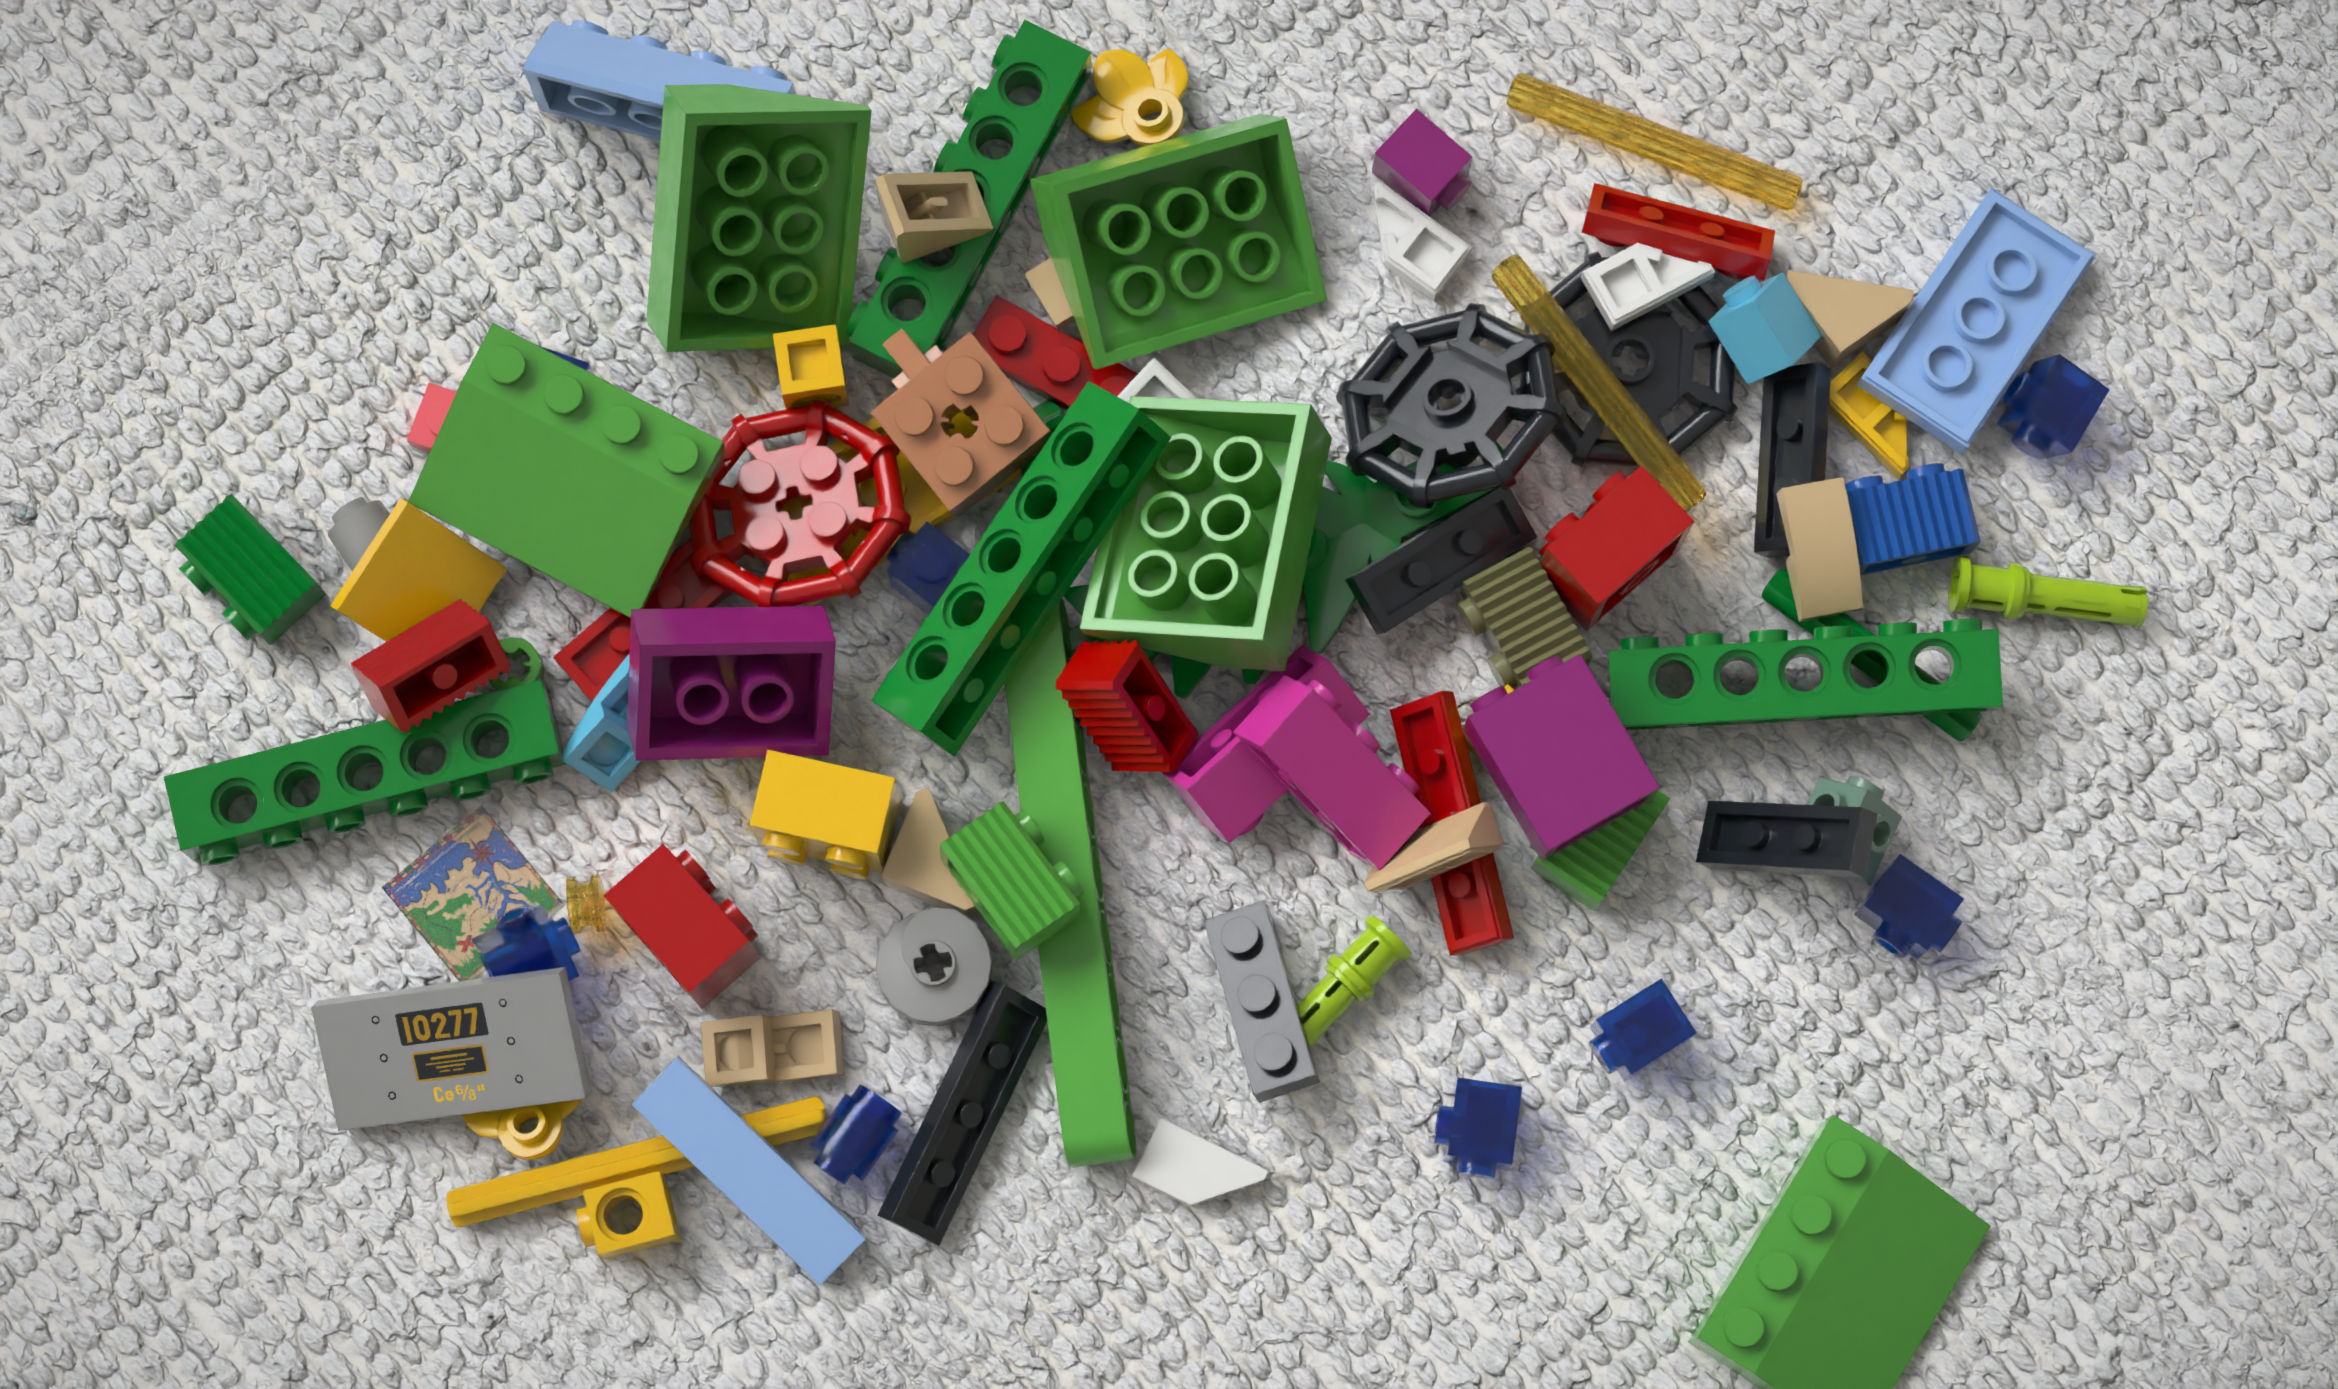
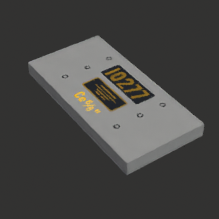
M566 967L318 1000L311 1006L338 1131L586 1099L592 1092Z

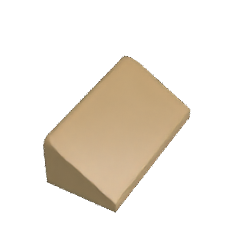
M1482 802L1415 831L1381 870L1372 867L1364 881L1366 890L1372 891V893L1404 890L1501 849L1500 846L1504 845L1490 804Z

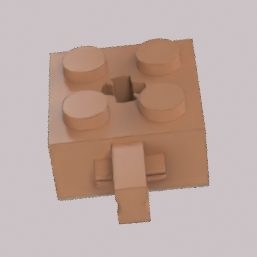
M902 328L882 344L903 371L891 380L898 390L870 413L947 509L959 518L1036 456L1053 434L971 332H968L944 353L935 345L923 354ZM962 412L969 417L977 412L979 421L971 422L977 429L972 437L966 439L960 433L950 436L949 429L956 427L951 422L956 414Z

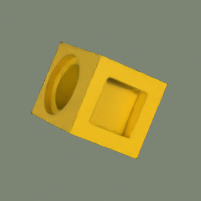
M836 324L773 334L781 393L786 409L812 404L815 397L830 399L832 407L850 405Z
M660 1171L583 1190L586 1207L576 1210L581 1237L586 1248L596 1245L597 1254L602 1258L609 1259L681 1240L667 1178ZM624 1200L638 1201L643 1212L639 1227L629 1234L621 1235L614 1233L609 1222L613 1207Z

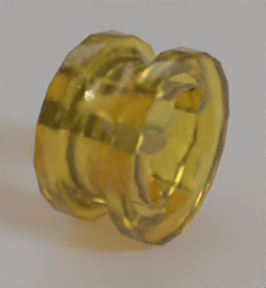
M592 874L590 880L584 883L577 881L575 876L567 877L566 879L567 910L573 935L581 934L583 928L587 926L595 927L597 932L606 931V906L600 874Z

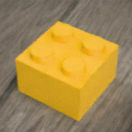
M767 750L749 826L760 847L768 849L767 857L770 859L804 866L806 857L815 858L831 863L830 871L833 873L865 880L868 878L869 871L883 872L889 857L902 799L895 777Z

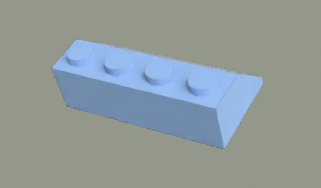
M574 20L571 26L552 21L528 55L523 68L539 110L658 141L661 138L665 85L729 84L796 95L794 82L787 81V77L775 69L753 66L751 71L727 66L725 59L710 52L697 50L692 51L691 56L668 51V47L664 43L642 35L632 36L631 41L608 35L607 30L603 27L584 20Z

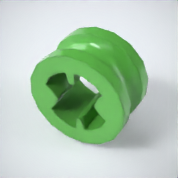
M514 637L499 640L506 656L517 660L524 654L530 658V661L523 663L529 673L522 681L514 676L508 678L506 682L499 680V678L497 680L489 678L488 681L495 691L540 679L543 681L544 664L541 656L531 643L522 638Z

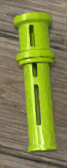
M1958 556L1954 561L1950 575L1948 605L1952 613L1961 614L1965 608L2001 612L2002 617L2009 620H2015L2017 617L2021 618L2024 613L2055 615L2057 617L2098 622L2104 621L2141 627L2147 613L2148 595H2146L2147 588L2144 586L2115 585L2065 577L2042 576L2030 573L2029 569L2021 563L2011 562L2007 568L1971 564L1969 557Z
M1370 915L1364 921L1366 929L1340 956L1333 954L1326 961L1328 964L1324 969L1328 974L1298 1004L1310 1047L1318 1041L1320 1036L1355 1000L1359 1003H1362L1364 1000L1368 1001L1374 995L1373 986L1398 960L1406 961L1412 955V952L1402 940L1373 915Z

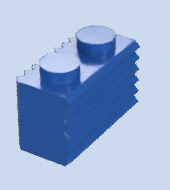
M1934 463L1909 470L1906 473L1907 479L1903 481H1894L1886 484L1883 483L1882 476L1877 475L1859 478L1845 484L1857 545L1860 576L1970 554L1976 549L1981 540L1963 469L1945 471L1944 464Z

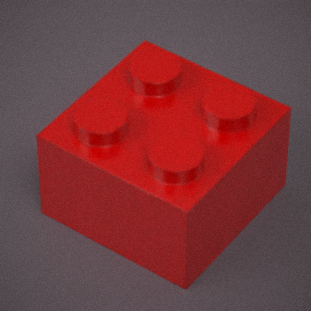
M1643 465L1628 477L1621 471L1612 475L1594 492L1592 497L1595 501L1588 507L1586 514L1580 519L1574 512L1566 515L1546 534L1544 538L1548 542L1539 551L1543 556L1541 560L1542 568L1553 583L1555 591L1559 594L1570 615L1586 632L1680 551L1694 523V520Z
M662 844L603 896L695 1003L703 1009L760 959L751 944L759 936L753 929V925L729 898H726L718 905L710 897V894L717 888L710 881L711 878L686 850H683L675 857Z

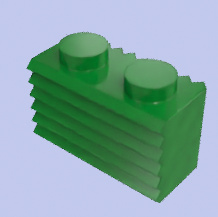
M232 494L226 496L222 503L216 505L212 512L207 513L202 521L197 522L195 527L187 531L186 535L175 544V547L187 559L178 569L204 596L215 588L229 602L230 605L221 614L247 641L258 633L269 645H272L326 595L324 590Z

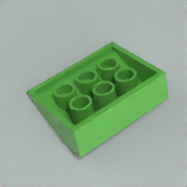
M729 84L665 85L646 322L666 352L775 348L773 334L835 324L840 345H848L849 335L845 331L852 311L872 112L868 105Z
M1257 114L1030 179L1045 243L1091 364L1095 369L1327 301L1287 118Z
M492 323L460 383L408 502L427 514L631 618V609H644L725 457L726 451L723 441Z
M1131 396L1129 403L1142 410L1172 438L1097 547L1080 630L1086 635L1111 641L1118 640L1120 643L1126 639L1129 643L1137 640L1140 646L1145 649L1220 667L1285 671L1332 441L1331 435L1311 404Z
M1832 1114L1819 1125L1688 1343L1761 1389H1893L1990 1228V1225L1888 1148Z

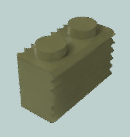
M1531 547L1463 581L1460 594L1464 600L1457 603L1458 612L1470 634L1476 637L1483 633L1495 655L1488 658L1487 661L1499 686L1505 687L1508 684L1514 690L1530 682L1526 676L1529 670L1555 655H1560L1563 662H1566L1581 654L1587 666L1589 665L1593 657L1591 650L1580 635L1578 627L1574 624L1571 615L1567 612L1566 606L1555 591L1553 583L1549 580L1546 571L1542 568L1541 562Z

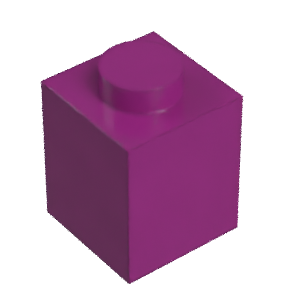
M1416 108L1375 152L1372 173L1394 192L1431 217L1440 206L1446 211L1452 209L1468 191L1472 182L1467 177L1473 157Z

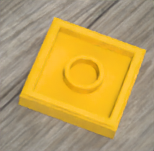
M400 498L330 606L387 642L460 598L479 613L507 568L409 502Z

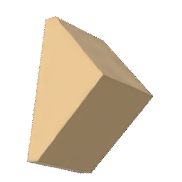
M972 172L882 174L875 179L880 207L901 264L979 237L994 229Z
M1788 270L1786 278L1822 334L1813 346L1831 369L1898 323L1912 303L1914 290L1792 270Z
M929 787L916 792L885 864L881 878L884 886L939 908L955 909L966 917L973 918L980 915L979 910L974 906L971 899L959 886L940 858V844L948 839L949 835Z

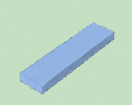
M679 1055L632 1102V1106L819 1286L866 1239V1235Z

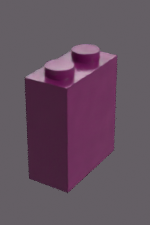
M1581 654L1566 662H1563L1560 655L1548 658L1526 673L1530 682L1509 694L1504 686L1484 694L1470 705L1474 713L1468 716L1463 728L1541 862L1652 800L1660 789L1659 784Z

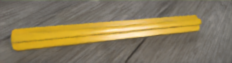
M812 1096L741 1115L773 1147L824 1134L829 1130L825 1105L819 1096ZM661 1135L455 1188L447 1193L446 1202L451 1221L454 1226L461 1228L584 1196L583 1190L657 1171L666 1175L695 1166Z

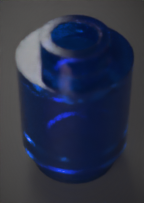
M859 1084L852 1096L844 1094L810 1143V1146L819 1152L813 1164L843 1185L847 1183L851 1176L863 1182L897 1134L898 1130L894 1125L902 1115V1112L867 1087Z

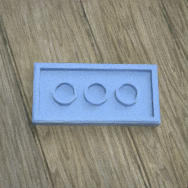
M1990 188L1856 386L1963 455L2096 255L1995 189Z

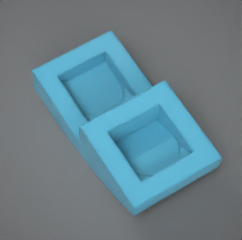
M629 655L595 697L562 753L563 762L611 793L640 763V761H635L627 727Z

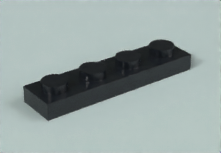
M990 981L877 1216L927 1242L940 1246L1047 1023L1045 1007L1005 984Z

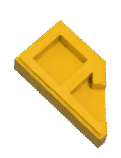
M1862 351L1830 382L1829 413L1899 480L1909 468L1906 422L1908 419L1856 386L1872 362Z

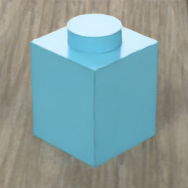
M1783 272L1760 283L1755 276H1751L1735 284L1723 294L1726 304L1708 321L1747 384L1794 365L1822 336Z

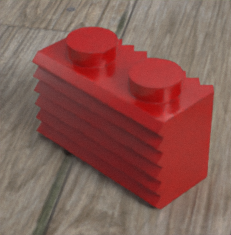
M460 598L351 662V667L372 709L398 730L409 733L411 724L420 726L422 718L431 720L433 711L442 713L444 705L453 706L455 698L464 700L466 692L475 693L477 685L486 687L488 679L497 680L499 672L508 674L510 663L486 616L483 617L481 613H478L471 605L468 606Z
M1127 639L1121 643L1118 640L1111 643L1108 640L1102 643L1098 640L1090 643L1087 640L1080 644L1056 679V690L1062 691V699L1068 701V708H1074V717H1081V726H1087V735L1093 736V744L1099 747V753H1105V762H1111V771L1175 772L1199 736L1197 729L1137 640L1130 643Z

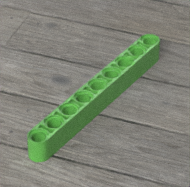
M1062 598L1004 684L1020 810H1024L1032 818L1042 833L1045 842L1039 845L1038 848L1052 867L1062 861L1075 876L1083 891L1076 898L1080 903V917L1038 946L1063 1146L1069 1167L1076 1168L1135 1159L1136 1137L1083 728L1081 726V717H1074V708H1068V701L1062 699V691L1056 690V679L1073 656L1068 616Z

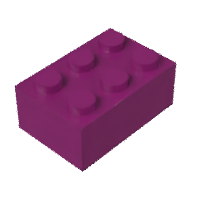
M825 606L631 609L627 727L635 761L766 757L767 750L795 756H829L836 640Z

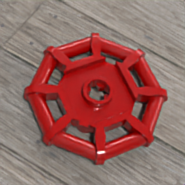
M815 397L812 404L744 418L742 414H739L730 421L733 426L721 440L724 443L726 455L689 522L694 553L690 559V565L697 576L712 578L758 607L798 606L845 595L851 600L862 592L859 587L897 537L908 533L912 517L905 510L897 457L900 453L898 446L889 435L881 436L832 407L831 400ZM806 431L804 444L766 451L762 440ZM829 434L860 453L848 463L837 458L835 453L826 447ZM747 449L752 460L740 468L736 485L733 488L720 485V482ZM874 477L879 505L876 507H862L859 483ZM797 497L813 501L812 505L803 508V517L797 520H791L788 512L782 511V508L788 504V501ZM713 509L731 510L735 534L720 541L717 540ZM861 529L869 531L845 563L840 557L844 552L842 544L851 532L855 537ZM747 554L754 559L757 556L764 560L769 568L766 575L761 579L736 564V562ZM825 566L830 571V573L788 581L789 574Z

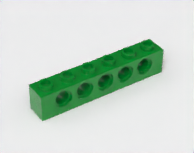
M1025 19L1015 37L1006 34L1002 39L991 64V67L997 71L986 90L977 87L973 92L962 118L963 121L968 123L957 143L952 140L947 141L937 158L933 173L972 172L994 229L979 237L948 247L954 252V255L947 264L939 267L925 264L920 259L921 257L901 264L896 248L891 246L883 256L877 269L875 280L880 282V285L870 303L861 300L847 324L845 333L851 336L849 345L852 357L893 379L903 370L882 344L902 328L923 354L935 345L942 350L1030 188V179L1036 177L1092 73L1090 51ZM1024 86L1034 88L1041 95L1035 103L1028 106L1016 105L1008 99L1009 94L1014 89ZM992 139L1006 141L1012 147L1011 151L1000 159L986 158L979 152V149L985 142ZM903 299H916L925 306L922 314L910 321L899 320L891 314L895 304Z
M1088 381L1074 403L1068 408L1065 416L1038 456L1032 461L1029 469L1006 503L996 514L993 522L976 547L959 568L956 576L931 613L925 618L920 629L901 657L889 671L871 701L905 726L955 757L1172 437L1142 410Z
M1956 619L1943 621V632L1917 633V623L1899 622L1878 625L1877 636L1853 637L1852 626H1828L1814 628V639L1788 640V631L1784 629L1749 632V643L1724 644L1723 633L1685 635V646L1659 647V637L1654 636L1620 639L1621 650H1608L1611 706L1626 731L1998 711L2003 707L1998 629L1982 630V619ZM1927 650H1934L1943 654L1950 665L1948 679L1941 684H1928L1921 680L1915 670V660L1918 654ZM1860 654H1872L1878 657L1885 667L1883 683L1874 688H1865L1858 685L1850 674V663L1854 657ZM1798 657L1813 660L1821 672L1820 684L1810 691H1798L1792 688L1785 678V667L1788 662ZM1743 661L1754 669L1757 676V684L1752 691L1744 695H1735L1723 687L1720 680V671L1729 662ZM1677 664L1685 667L1690 672L1693 679V687L1688 694L1681 698H1669L1658 690L1655 677L1664 666Z
M540 679L455 701L453 706L444 705L442 713L433 711L431 720L422 718L420 726L411 724L409 733L398 730L385 719L164 776L180 851L193 861L201 859L202 865L211 866L238 859L240 857L239 849L264 843L265 849H280L298 844L303 841V832L327 827L328 833L351 831L366 824L365 816L388 810L392 817L416 814L429 808L427 800L452 794L455 801L478 798L491 792L490 784L515 778L518 785L540 782L554 775L552 768L566 765V763L562 759L564 749L550 692ZM494 730L507 732L509 734V743L506 750L500 756L495 758L479 756L478 744L486 733ZM432 746L445 748L446 760L440 770L429 775L417 773L416 760L424 749ZM370 762L382 764L383 777L376 787L367 791H359L354 788V775L362 765ZM304 779H318L320 782V793L317 799L306 807L293 806L291 794L295 785ZM242 795H255L257 809L254 815L246 822L231 823L229 820V808L232 802Z

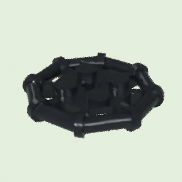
M1598 251L1585 255L1584 263L1534 304L1527 303L1520 314V318L1524 321V331L1532 335L1544 334L1547 337L1551 335L1567 341L1565 371L1555 373L1558 394L1569 389L1575 396L1578 406L1592 415L1583 431L1567 413L1564 425L1560 429L1552 430L1551 434L1573 457L1571 463L1581 468L1584 463L1627 467H1640L1643 465L1644 468L1657 469L1659 474L1673 471V463L1722 422L1732 421L1738 410V407L1733 403L1735 364L1708 322L1720 310V307L1699 285L1677 297L1703 326L1692 332L1684 325L1681 328L1672 318V311L1666 306L1667 303L1613 331L1610 330L1597 306L1584 318L1582 316L1574 323L1561 313L1588 292L1581 279L1582 272L1609 258L1601 257ZM1625 346L1634 347L1636 357L1646 359V368L1636 369L1633 376L1622 374L1621 368L1614 366L1612 362V357L1621 356ZM1711 348L1709 387L1692 381L1694 350ZM1529 372L1521 373L1520 387L1515 390V395H1532ZM1685 399L1699 409L1666 436V431L1660 418L1668 415L1681 400ZM1605 423L1643 426L1646 443L1600 439Z
M1474 303L1468 304L1466 310L1406 325H1401L1397 321L1386 328L1388 335L1352 379L1344 381L1339 385L1336 395L1337 402L1343 408L1349 448L1345 461L1352 473L1356 476L1367 475L1413 499L1416 508L1431 509L1434 503L1496 487H1501L1506 491L1516 485L1515 476L1551 431L1560 429L1564 425L1567 414L1565 407L1560 404L1552 362L1555 346L1544 334L1532 335L1488 313L1484 304ZM1457 338L1456 340L1446 342L1448 350L1432 353L1430 346L1419 349L1422 346ZM1485 339L1506 349V351L1501 355H1497L1479 346V343ZM1402 357L1403 363L1386 383H1381ZM1525 371L1529 372L1532 395H1514L1511 378ZM1457 393L1462 394L1460 398L1461 403L1450 410H1440L1437 401L1441 397L1450 400ZM1372 408H1386L1387 425L1372 432L1369 411ZM1512 420L1525 422L1523 427L1500 454L1495 444L1496 440ZM1401 448L1419 457L1416 472L1387 456L1396 449ZM1478 455L1484 463L1482 465L1440 474L1441 464L1444 463L1455 468L1465 467L1471 464L1477 458Z

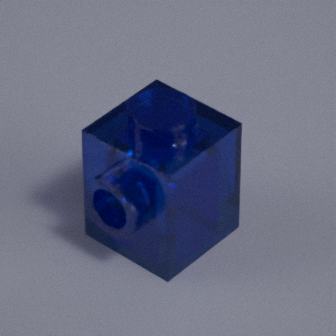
M2061 354L2033 362L2028 372H2022L2008 387L2003 397V403L2008 406L1997 424L2013 435L2011 441L2019 450L2031 457L2047 459L2072 453L2110 389Z
M926 521L916 534L911 530L903 534L888 553L886 559L891 563L887 569L890 585L925 614L929 615L970 554Z
M1899 854L1888 865L1854 915L1876 930L1872 937L1884 949L1900 958H1905L1907 954H1910L1918 959L1930 947H1933L1938 952L1945 948L1963 922L1953 914L1964 898L1905 856Z
M528 905L514 908L496 919L495 928L471 939L489 977L566 967L568 981L580 976L571 956L581 952L568 922L564 917L554 921L542 905L533 909Z
M1661 978L1597 1018L1590 1026L1595 1038L1589 1041V1045L1603 1069L1608 1074L1617 1070L1624 1082L1688 1043L1697 1032Z
M1465 1078L1456 1079L1453 1084L1451 1105H1439L1434 1144L1445 1145L1443 1161L1458 1163L1457 1174L1474 1178L1495 1179L1496 1169L1508 1170L1512 1166L1522 1087Z

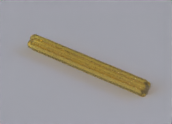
M1518 73L1515 76L1507 95L1506 104L1512 109L1785 211L1793 209L1803 186V179L1798 175L1524 73Z
M1517 254L1512 255L1498 264L1493 270V282L1535 334H1544L1555 346L1554 359L1639 466L1643 465L1686 513L1696 508L1707 495L1706 489L1521 256Z

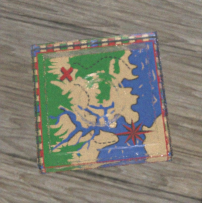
M482 805L381 887L458 981L478 978L565 906Z

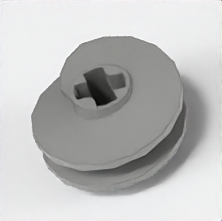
M932 907L911 913L891 927L879 946L876 975L884 998L900 1016L919 1025L944 1026L964 1019L980 1004L991 981L992 958L987 940L974 921L955 909ZM937 952L941 962L952 961V967L943 968L945 978L932 982L927 972L917 973V967L926 966L923 957Z

